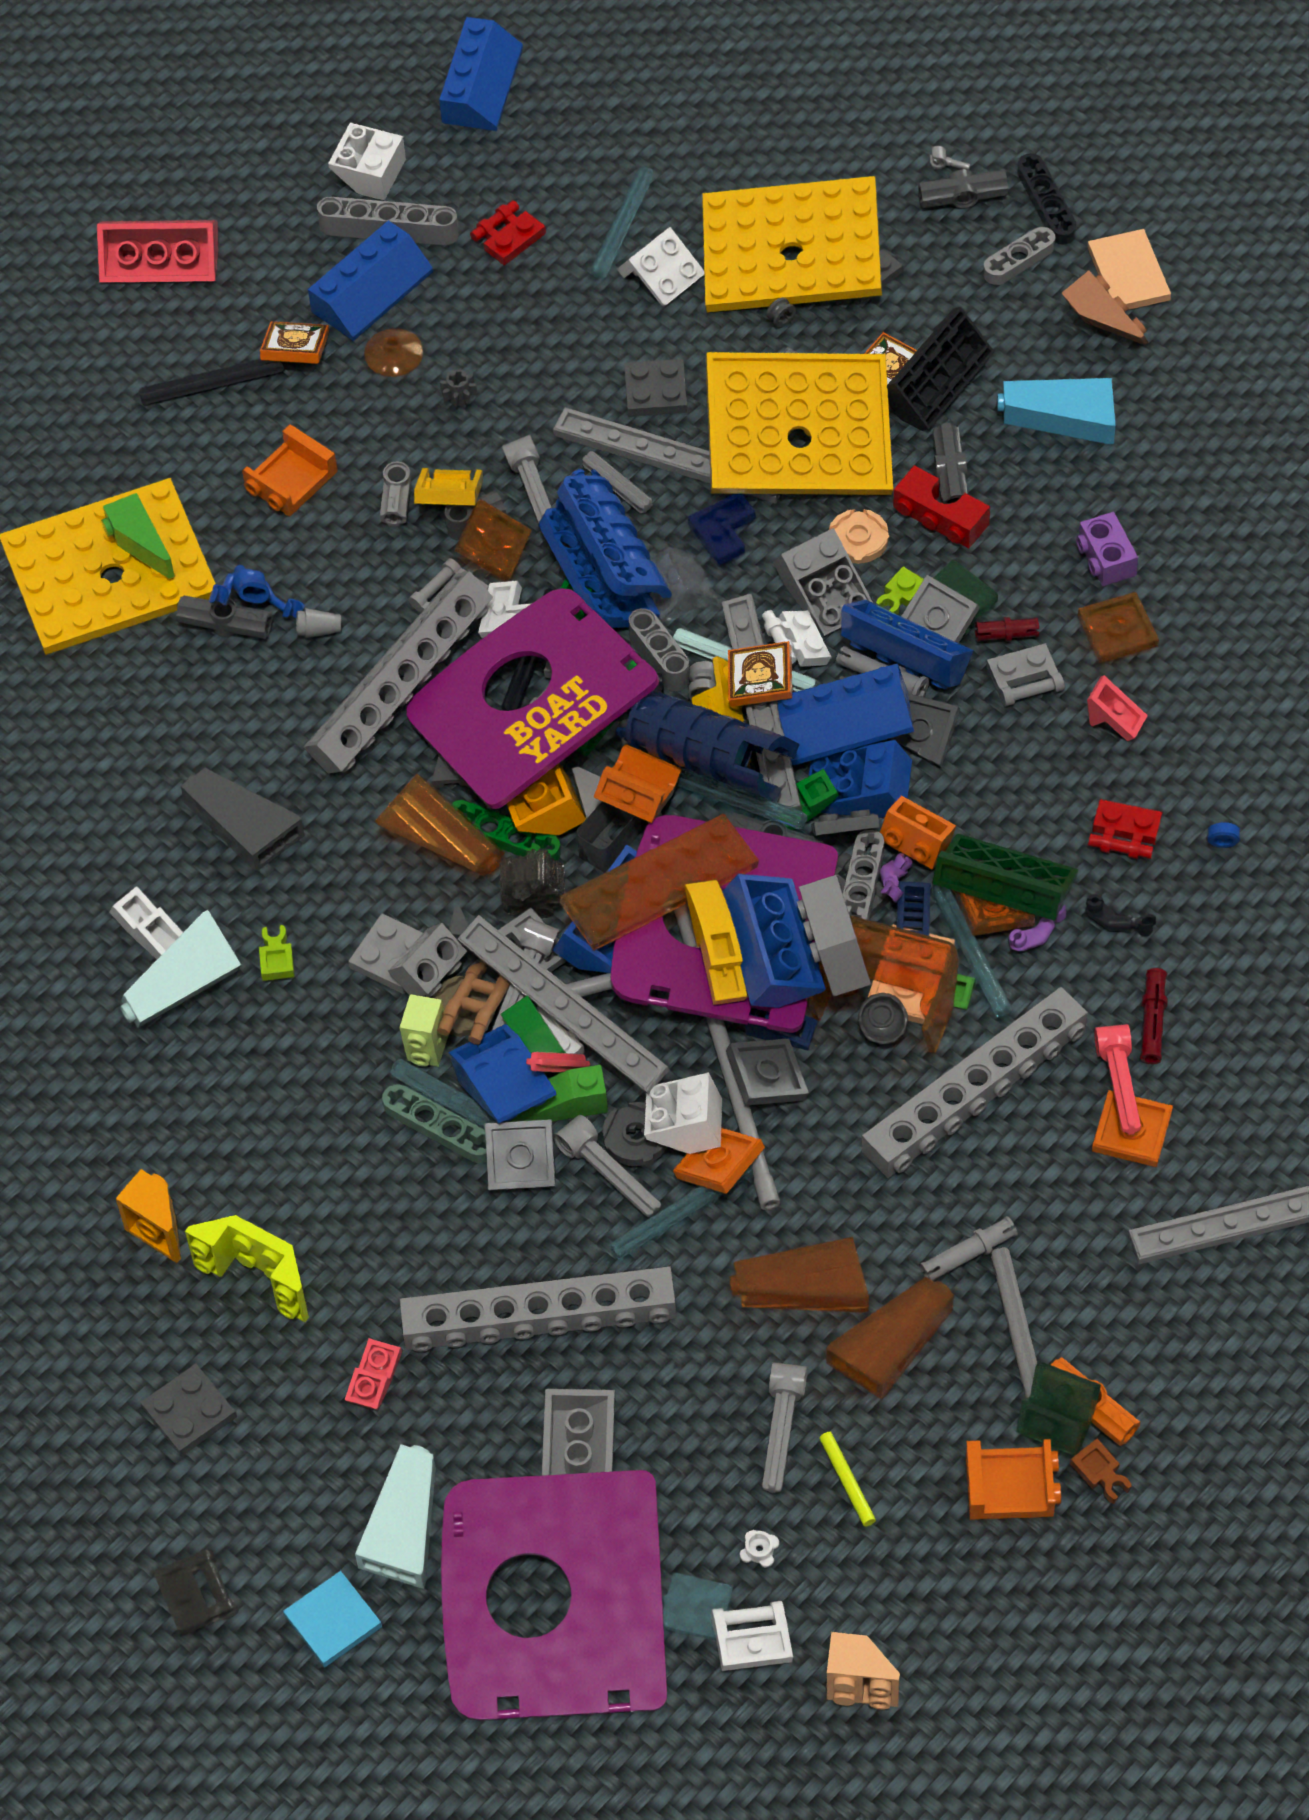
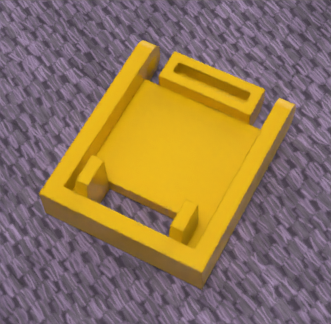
M422 468L414 488V504L475 506L483 484V470L476 469L474 478L471 480V470L435 469L434 479H431L429 468Z

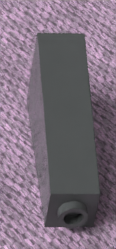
M207 768L189 776L181 785L184 803L255 872L259 871L305 836L302 819L297 814Z

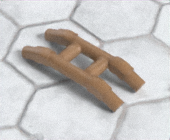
M478 962L471 965L467 969L465 977L452 999L448 1001L437 1031L441 1035L448 1036L461 1009L477 1013L468 1040L473 1044H480L493 1014L507 993L510 983L501 975L498 977L496 984L481 980L482 975L487 971L486 964ZM471 991L489 995L486 1002L469 998L468 996Z

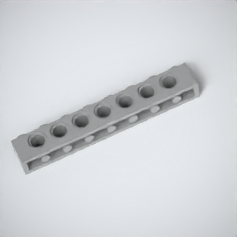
M470 571L455 574L305 744L303 748L328 774L346 772L354 765L356 761L354 757L360 750H365L375 740L373 735L379 728H384L393 720L394 715L392 713L397 707L405 705L412 698L413 693L411 691L431 676V668L436 663L446 659L451 652L449 648L455 641H460L468 634L470 630L468 626L472 621L478 620L487 612L488 607L486 605L493 599V596ZM456 603H457V604L459 605V607H460V615H458V614L456 613V610H455V605H456ZM437 624L440 626L442 630L441 637L437 634L436 631ZM418 646H420L423 651L422 659L419 657L417 652ZM399 668L404 672L403 680L399 677ZM380 689H382L385 694L384 702L380 699L379 696ZM361 711H363L366 716L365 724H363L360 719ZM342 732L347 738L346 746L341 742Z
M1062 987L1058 988L863 1134V1154L887 1178L896 1172L901 1173L911 1165L914 1158L921 1153L926 1154L936 1146L938 1140L946 1134H954L962 1126L963 1121L971 1115H979L995 1097H1002L1007 1094L1016 1081L1020 1078H1028L1034 1073L1040 1063L1046 1059L1051 1060L1056 1057L1062 1047L1072 1040L1074 1042L1081 1038L1086 1031L1088 1012ZM1052 1026V1027H1055V1028H1057V1029H1056V1030H1049V1029H1046V1027ZM1030 1045L1032 1048L1026 1049L1021 1046ZM1004 1063V1064H1007L1008 1066H1007V1067H999V1066H997L996 1064ZM973 1082H981V1083H983V1085H981V1086H975V1085H972L971 1083H973ZM953 1100V1101H957V1102H959V1103H958V1104H955V1105H951V1104H948V1103H946V1102ZM925 1119H930L934 1122L926 1124L921 1121ZM899 1138H905L909 1141L901 1143L896 1140Z
M671 1266L400 1299L406 1350L419 1352L439 1346L456 1348L472 1342L495 1343L500 1339L506 1338L529 1339L539 1334L562 1335L567 1331L573 1330L596 1331L606 1326L630 1327L640 1322L663 1323L669 1319L676 1318ZM639 1296L647 1298L644 1302L633 1301L634 1298ZM606 1300L613 1302L610 1306L599 1305V1303ZM572 1304L580 1306L576 1310L565 1309ZM539 1308L546 1310L542 1314L531 1313L533 1310ZM507 1312L512 1314L504 1319L498 1317L501 1313ZM468 1317L478 1318L476 1321L471 1323L464 1321ZM434 1321L444 1322L441 1326L437 1327L430 1325Z

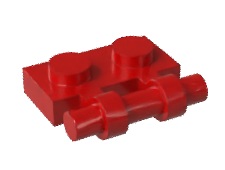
M514 200L507 205L502 204L495 210L494 215L489 219L481 220L476 224L477 228L470 232V236L475 242H478L483 237L486 238L484 251L504 266L546 234V226L527 211H524L518 217L514 215L519 210V205ZM501 223L506 225L500 231L494 229Z
M1100 799L1092 832L1101 833L1103 836L1090 834L1088 846L1100 848V852L1110 853V851L1128 854L1129 858L1138 859L1140 856L1151 859L1154 847L1144 845L1142 842L1155 845L1162 812ZM1114 836H1115V837H1120V838L1129 839V840H1132V841L1130 842V841L1115 839Z

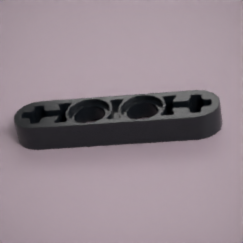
M1033 153L1021 156L1018 161V177L1043 225L1054 232L1055 243L1062 245L1071 243L1076 236V221L1044 160L1039 155ZM1031 168H1032V169H1035V175H1034V176H1033V172H1032ZM1045 185L1049 189L1045 192H1038L1034 187ZM1053 205L1057 206L1060 210L1051 213L1046 211L1045 208ZM1060 221H1061V226H1062L1063 230H1062V229H1058V226H1059V222H1060Z

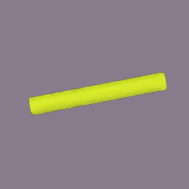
M832 1432L822 1434L819 1439L863 1526L872 1525L876 1522V1518Z

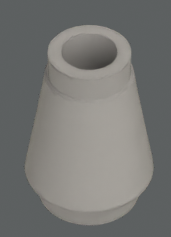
M304 608V611H297L296 613L297 636H304L306 639L341 632L340 614Z

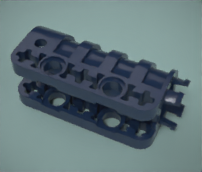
M655 689L633 705L626 728L617 727L616 729L617 736L621 739L624 737L628 745L680 767L685 771L777 804L782 788L765 782L763 774L747 767L752 752L762 754L763 749L794 759L800 745L780 734L755 725L746 724L727 715L718 714L708 708L693 705L683 699L666 695Z

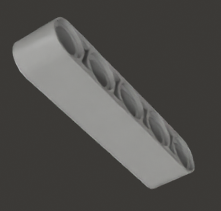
M326 197L317 204L320 230L330 236L367 239L389 220L410 234L415 243L450 245L456 242L459 237L457 213L453 208L447 206L342 197Z

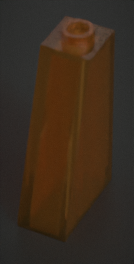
M418 774L412 778L375 820L381 827L481 876L494 872L501 864L500 858L505 854L427 779Z
M853 1237L734 1262V1275L729 1276L732 1295H739L742 1307L858 1313L869 1311V1294Z
M924 1277L831 1342L826 1348V1363L872 1394L883 1399L953 1311L954 1294L942 1282H934Z

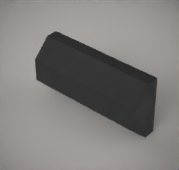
M961 306L952 309L887 385L888 404L900 420L921 431L928 430L995 352Z

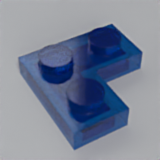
M733 494L688 516V524L718 565H721L745 553V544L734 530L755 520L756 511L743 494Z

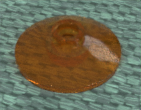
M387 329L375 334L368 341L364 351L365 360L370 369L380 375L389 377L402 376L410 373L420 364L423 358V346L420 339L410 331Z

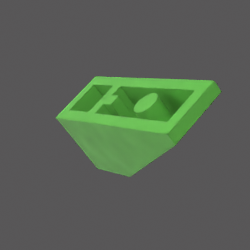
M137 493L104 505L105 519H102L101 522L108 537L113 535L120 548L168 579L175 577L171 558Z
M601 1065L570 1069L548 1078L557 1095L547 1099L542 1105L531 1107L519 1113L509 1122L550 1119L558 1121L575 1118L578 1115L589 1116L607 1113V1096Z

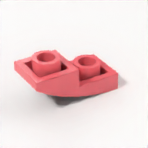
M368 1338L359 1368L355 1367L345 1401L378 1410L403 1351L401 1347Z

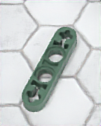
M396 1084L389 1086L382 1095L383 1107L390 1117L472 1162H487L486 1149L480 1147L476 1151L473 1143L480 1145L484 1142L486 1146L484 1129L406 1086ZM400 1097H403L404 1104L397 1102L395 1105H392L391 1099L398 1100ZM423 1110H429L434 1114L433 1118L428 1122H420L415 1117ZM450 1125H456L461 1128L460 1134L456 1137H447L443 1134V1131Z

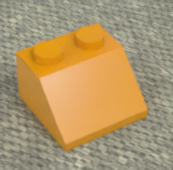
M560 763L507 803L515 827L521 832L561 835L586 820L571 780Z
M140 1169L116 1197L124 1229L175 1263H178L181 1259L176 1216L172 1205L173 1201L168 1190V1183L158 1174L153 1173L150 1175Z

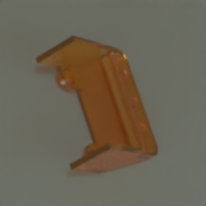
M850 916L869 979L923 993L920 1009L925 1017V1021L921 1029L929 1052L936 1053L954 1005L959 956L956 947L946 940ZM822 961L819 962V968L826 989L822 993L806 998L813 1019L818 1021L821 1020L830 996L833 994ZM859 989L840 994L839 996L847 997L854 995Z

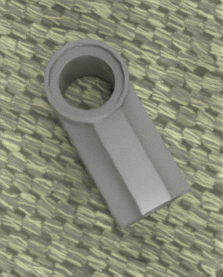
M396 461L389 463L383 470L384 485L380 521L387 523L388 526H400V524L406 523L409 495L412 491L409 467L403 462Z

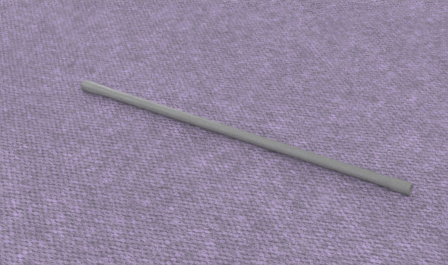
M628 719L619 722L617 727L626 728ZM623 737L621 739L623 746L625 744L628 745L627 741H625ZM682 889L670 898L683 943L697 948L686 893ZM706 1017L740 1133L759 1139L750 1106H745L726 1052L730 1039L724 1020ZM762 1151L750 1167L761 1209L772 1210L780 1205V1200L773 1177L770 1175L764 1152Z

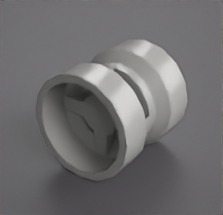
M700 661L690 666L689 679L691 684L689 685L688 692L690 700H692L691 697L716 686L712 662Z

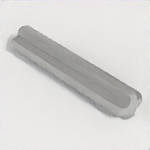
M590 451L583 457V466L590 472L592 469H595L600 476L608 479L613 491L638 512L646 513L652 507V499L595 452Z

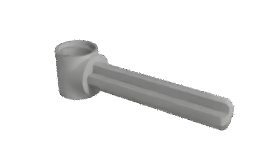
M527 435L502 447L512 471L519 473L539 523L545 511L552 507L536 467L540 460L539 454L531 435Z
M529 918L519 942L520 948L540 963L541 958L550 956L560 929ZM511 983L492 1030L506 1024L501 1013L525 997Z
M576 1116L553 1135L555 1144L565 1156L569 1158L576 1157L577 1159L585 1158L646 1217H653L661 1208L660 1202L596 1143L598 1133L585 1116Z
M772 1363L769 1393L775 1398L762 1481L763 1490L769 1491V1493L781 1492L783 1489L795 1401H799L801 1397H804L807 1366Z

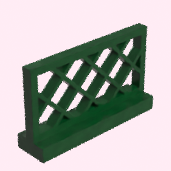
M957 833L946 851H941L938 855L932 884L1055 921L1059 915L1062 902L1077 878L1079 869ZM961 846L968 848L970 850H963ZM981 858L983 861H974L973 859ZM1011 867L1013 870H1004L1003 868ZM1034 877H1042L1043 879L1038 880Z

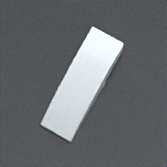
M137 886L114 904L109 912L156 959L183 933L162 908L159 907L157 909Z

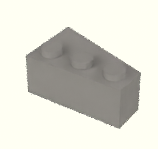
M837 875L800 886L799 889L803 900L797 901L802 920L809 919V921L803 922L808 940H815L814 943L809 944L815 963L822 961L833 996L871 985Z

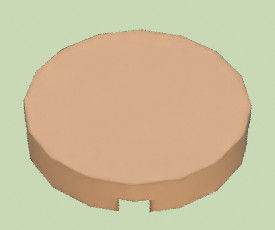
M855 509L847 510L837 515L830 523L829 530L835 529L852 563L871 562L879 558L887 549L889 541L887 523L880 515L871 510L863 509V512H855Z

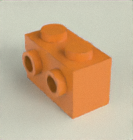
M901 795L886 812L880 833L884 837L885 844L911 857L918 863L933 869L936 866L940 852H945L950 845L956 825Z

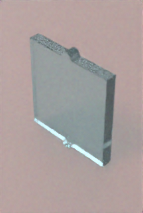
M673 1572L668 1594L663 1596V1603L665 1604L663 1608L664 1629L716 1641L711 1621V1610L723 1608V1611H729L728 1606L733 1586Z

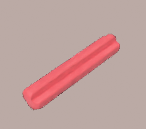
M532 1052L531 1058H527L526 1064L531 1065V1071L562 1073L570 1069L589 1067L590 1061H586L584 1054Z

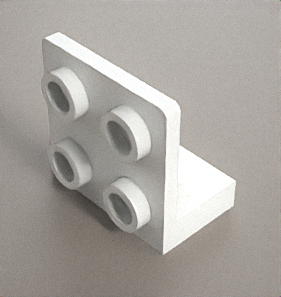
M671 227L617 269L623 278L631 272L635 276L638 275L661 306H666L705 274L703 268Z

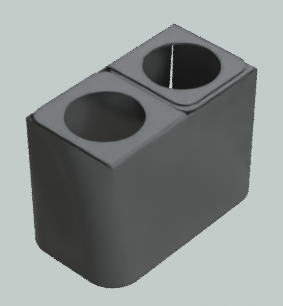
M602 801L577 830L579 858L606 873L625 846H629L641 833V818ZM615 825H625L623 830L612 841L608 835L609 830Z

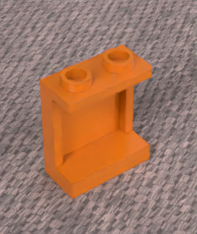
M291 424L282 431L284 443L255 470L248 466L242 470L245 489L251 495L259 496L265 500L275 511H281L289 517L338 472L335 453Z
M625 744L615 765L612 768L606 766L603 770L594 798L652 823L673 795L682 770L680 767Z
M1043 1439L1042 1447L981 1449V1441H966L970 1520L1054 1517L1055 1504H1061L1060 1483H1054L1053 1472L1059 1471L1058 1451H1051L1050 1439Z

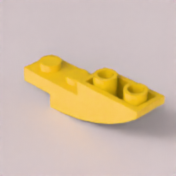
M717 880L685 884L684 888L697 948L701 947L713 1005L746 1000L747 992L741 969L743 958L732 917Z

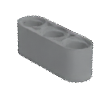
M640 608L633 611L629 616V633L632 645L656 673H662L663 686L667 690L677 692L684 690L689 684V660L686 654L651 610Z

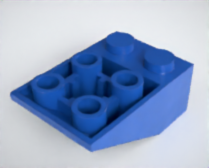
M891 740L811 760L809 776L824 769L839 795L820 813H838L839 815L851 816L853 811L870 810V814L874 813V815H878V818L885 817L888 809L901 795L908 799L912 759L896 740Z
M507 1024L484 1034L480 1044L468 1042L448 1052L459 1084L498 1124L503 1121L512 1120L519 1113L531 1107L542 1105L547 1099L557 1095L543 1072L531 1071V1065L526 1064L527 1058H531V1053L521 1038Z

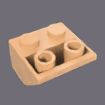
M831 1632L827 1666V1700H833L836 1704L850 1706L854 1703L869 1704L870 1707L881 1710L889 1709L890 1706L898 1707L900 1673L871 1639L865 1635Z

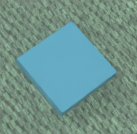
M341 1571L283 1611L286 1619L324 1668L382 1628L381 1621Z

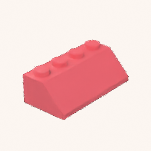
M217 220L102 221L97 224L99 282L216 281L218 260Z

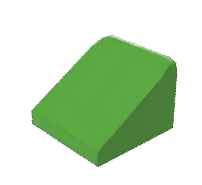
M943 970L936 1002L968 1010L977 978Z

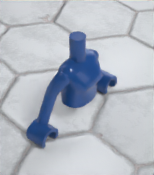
M243 565L236 566L234 572L229 573L225 577L223 585L215 584L208 600L210 603L218 601L226 606L231 589L233 588L244 601L251 603L267 601L283 612V617H289L290 615L296 618L297 611H303L305 607L301 601L295 599H288L285 604L274 595L270 585L265 580L264 573L246 569Z

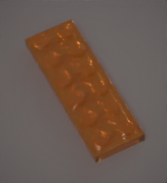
M723 813L561 895L559 903L595 951L687 904L685 884L717 880L719 886H722L732 881L737 874H745L757 868L759 860Z

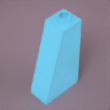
M1112 378L1003 381V393L997 394L998 412L1003 411L1004 424L1104 444H1114L1116 425Z

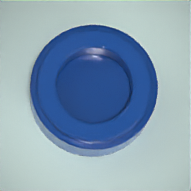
M1216 823L1208 827V842L1212 846L1229 848L1235 846L1240 841V828L1235 824Z

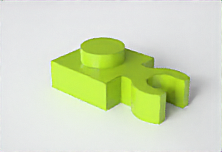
M902 567L885 585V594L877 599L876 605L881 607L891 606L892 608L889 611L899 615L900 606L902 604L906 607L909 605L924 579L907 568Z
M280 925V934L276 937L269 936L267 927L262 928V938L266 945L259 947L262 981L295 977L291 943L285 944L287 942V933L284 925Z

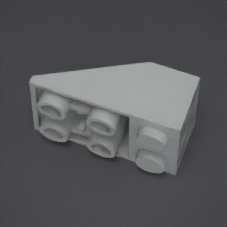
M834 528L782 553L773 561L787 590L803 611H809L818 631L823 637L841 628V610L844 604L861 600H868L873 603Z

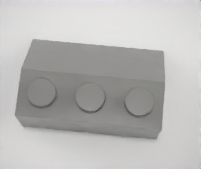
M545 1389L542 1475L612 1472L615 1390Z

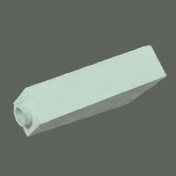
M208 910L203 912L124 993L121 1000L123 1005L120 1008L129 1023L134 1021L137 1028L239 970L241 966L239 960Z
M400 1445L355 1553L359 1569L422 1589L425 1587L436 1472L433 1454H430L427 1449L417 1445L411 1447Z

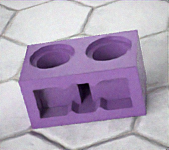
M1114 512L1080 522L1079 535L1076 536L1077 547L1080 553L1086 554L1089 570L1094 577H1098L1102 587L1137 575L1138 556Z

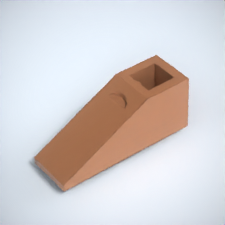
M1088 270L1062 292L1065 300L1085 323L1143 345L1148 343L1144 335L1147 329L1137 317L1133 320L1129 318L1125 313L1129 308L1119 296L1114 299L1107 292L1111 287L1100 274L1095 277Z

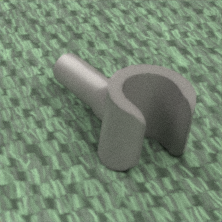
M934 146L932 148L930 164L934 169L952 166L969 170L970 164L946 157V149L944 147Z

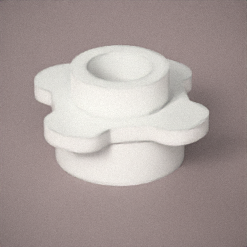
M751 1530L745 1535V1548L740 1551L741 1560L745 1563L751 1561L760 1563L764 1568L770 1567L774 1563V1549L779 1546L778 1538L764 1531ZM761 1546L763 1550L757 1551L756 1548Z

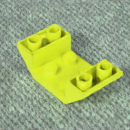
M237 1215L188 1226L185 1234L193 1264L198 1270L205 1274H210L211 1272L222 1277L235 1258L248 1268H253L254 1266L262 1270L271 1280L278 1311L289 1319L297 1318L303 1322L308 1320L309 1315L291 1244Z

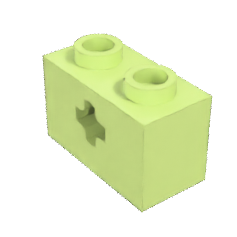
M412 994L409 996L399 1028L407 1061L415 1065L438 1067L440 1065L448 1036L441 1035L437 1031L444 1012L442 1000Z

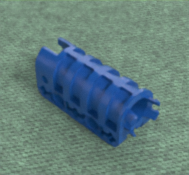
M583 469L574 471L572 476L564 478L558 488L559 498L556 500L555 508H548L539 521V527L574 592L612 628L629 627V616L633 611L640 608L651 610L659 617L660 612L650 594L653 592L660 594L662 598H671L672 593L658 567L650 560V554L641 539L637 538V530L630 518L625 516V509L619 498L613 494L611 483L605 477L600 476L595 469L591 470L592 476H585ZM561 542L568 544L571 548L565 547ZM586 587L593 589L595 592H590Z

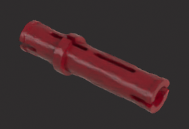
M1151 968L1146 973V992L1142 996L1144 1024L1140 1059L1146 1064H1158L1162 1060L1164 1009L1168 1005V998L1165 996L1167 972L1160 968Z

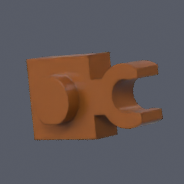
M1095 1439L1071 1458V1466L1092 1489L1099 1484L1104 1487V1496L1110 1503L1114 1504L1118 1499V1496L1112 1490L1113 1486H1121L1126 1493L1131 1490L1132 1486L1128 1478L1123 1475H1116L1115 1473L1119 1469L1120 1463L1098 1439Z

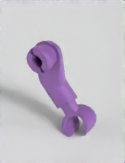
M899 853L895 860H891L883 865L879 873L884 886L881 893L888 894L895 903L904 893L898 887V879L908 873L907 869L911 868L913 863L903 853Z
M1064 905L1061 911H1059L1055 921L1042 917L1035 928L1023 931L1021 929L1013 930L1009 935L1010 947L1014 951L1021 952L1046 943L1055 928L1054 923L1065 919L1066 906Z

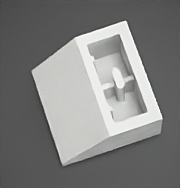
M349 123L328 166L358 194L385 201L406 160L403 136Z
M709 1072L657 1084L651 1089L649 1095L646 1093L644 1136L647 1140L688 1154L721 1147L722 1097Z

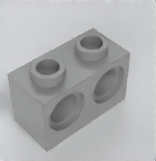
M443 923L428 928L388 972L409 995H426L431 997L442 987L440 983L445 975L450 976L461 966L460 959L467 950ZM437 947L442 951V959L437 954ZM417 968L422 972L423 980L418 977Z

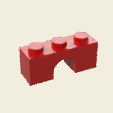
M914 465L894 488L893 508L897 509L902 515L910 516L921 522L926 528L943 534L953 543L961 544L969 549L989 526L990 506L967 493H964L958 501L951 504L938 502L939 478Z

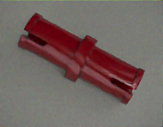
M1003 617L1002 621L975 622V628H977L975 630V638L977 642L997 639L1011 642L1012 638L1039 637V631H1037L1039 629V621L1037 617L1011 620L1010 617Z

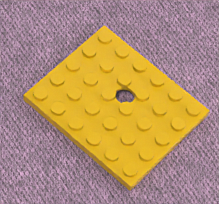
M875 176L702 193L705 306L707 313L770 307L775 300L781 297L786 298L789 304L882 296ZM789 246H796L802 249V252L797 255L795 260H785L781 252Z
M706 353L711 494L892 495L893 475L886 354ZM794 429H802L806 435L810 436L811 442L806 447L797 448L790 444L788 435Z
M171 478L0 534L1 545L45 655L177 611L180 597L184 595L209 600L212 588L216 584ZM137 493L171 558L175 577L168 579L120 548L113 535L109 537L106 535L101 522L102 519H105L104 505ZM110 567H118L124 571L121 576L122 579L115 583H110L109 580L101 578L104 570Z

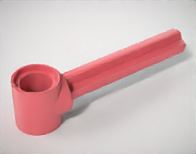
M1129 1025L1095 1027L1094 1038L1097 1056L1102 1057L1104 1061L1108 1062L1121 1130L1128 1133V1135H1134L1135 1132L1140 1131L1141 1123L1127 1057L1132 1053Z

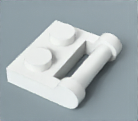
M782 1601L770 1602V1606L731 1611H723V1608L711 1610L712 1627L715 1632L722 1671L792 1662L793 1653ZM772 1620L774 1624L772 1626L727 1631V1625Z

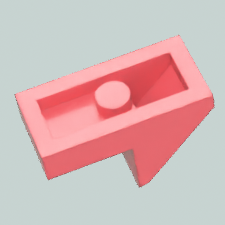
M1105 675L1099 678L1087 699L1090 725L1095 726L1107 722L1126 741L1135 739L1148 716Z

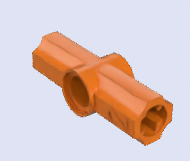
M1064 1358L1056 1359L1042 1376V1382L1070 1404L1080 1420L1094 1424L1119 1446L1126 1444L1140 1427L1138 1419L1107 1395L1106 1388L1102 1383L1089 1380ZM1092 1398L1097 1400L1098 1403L1089 1405L1083 1400Z

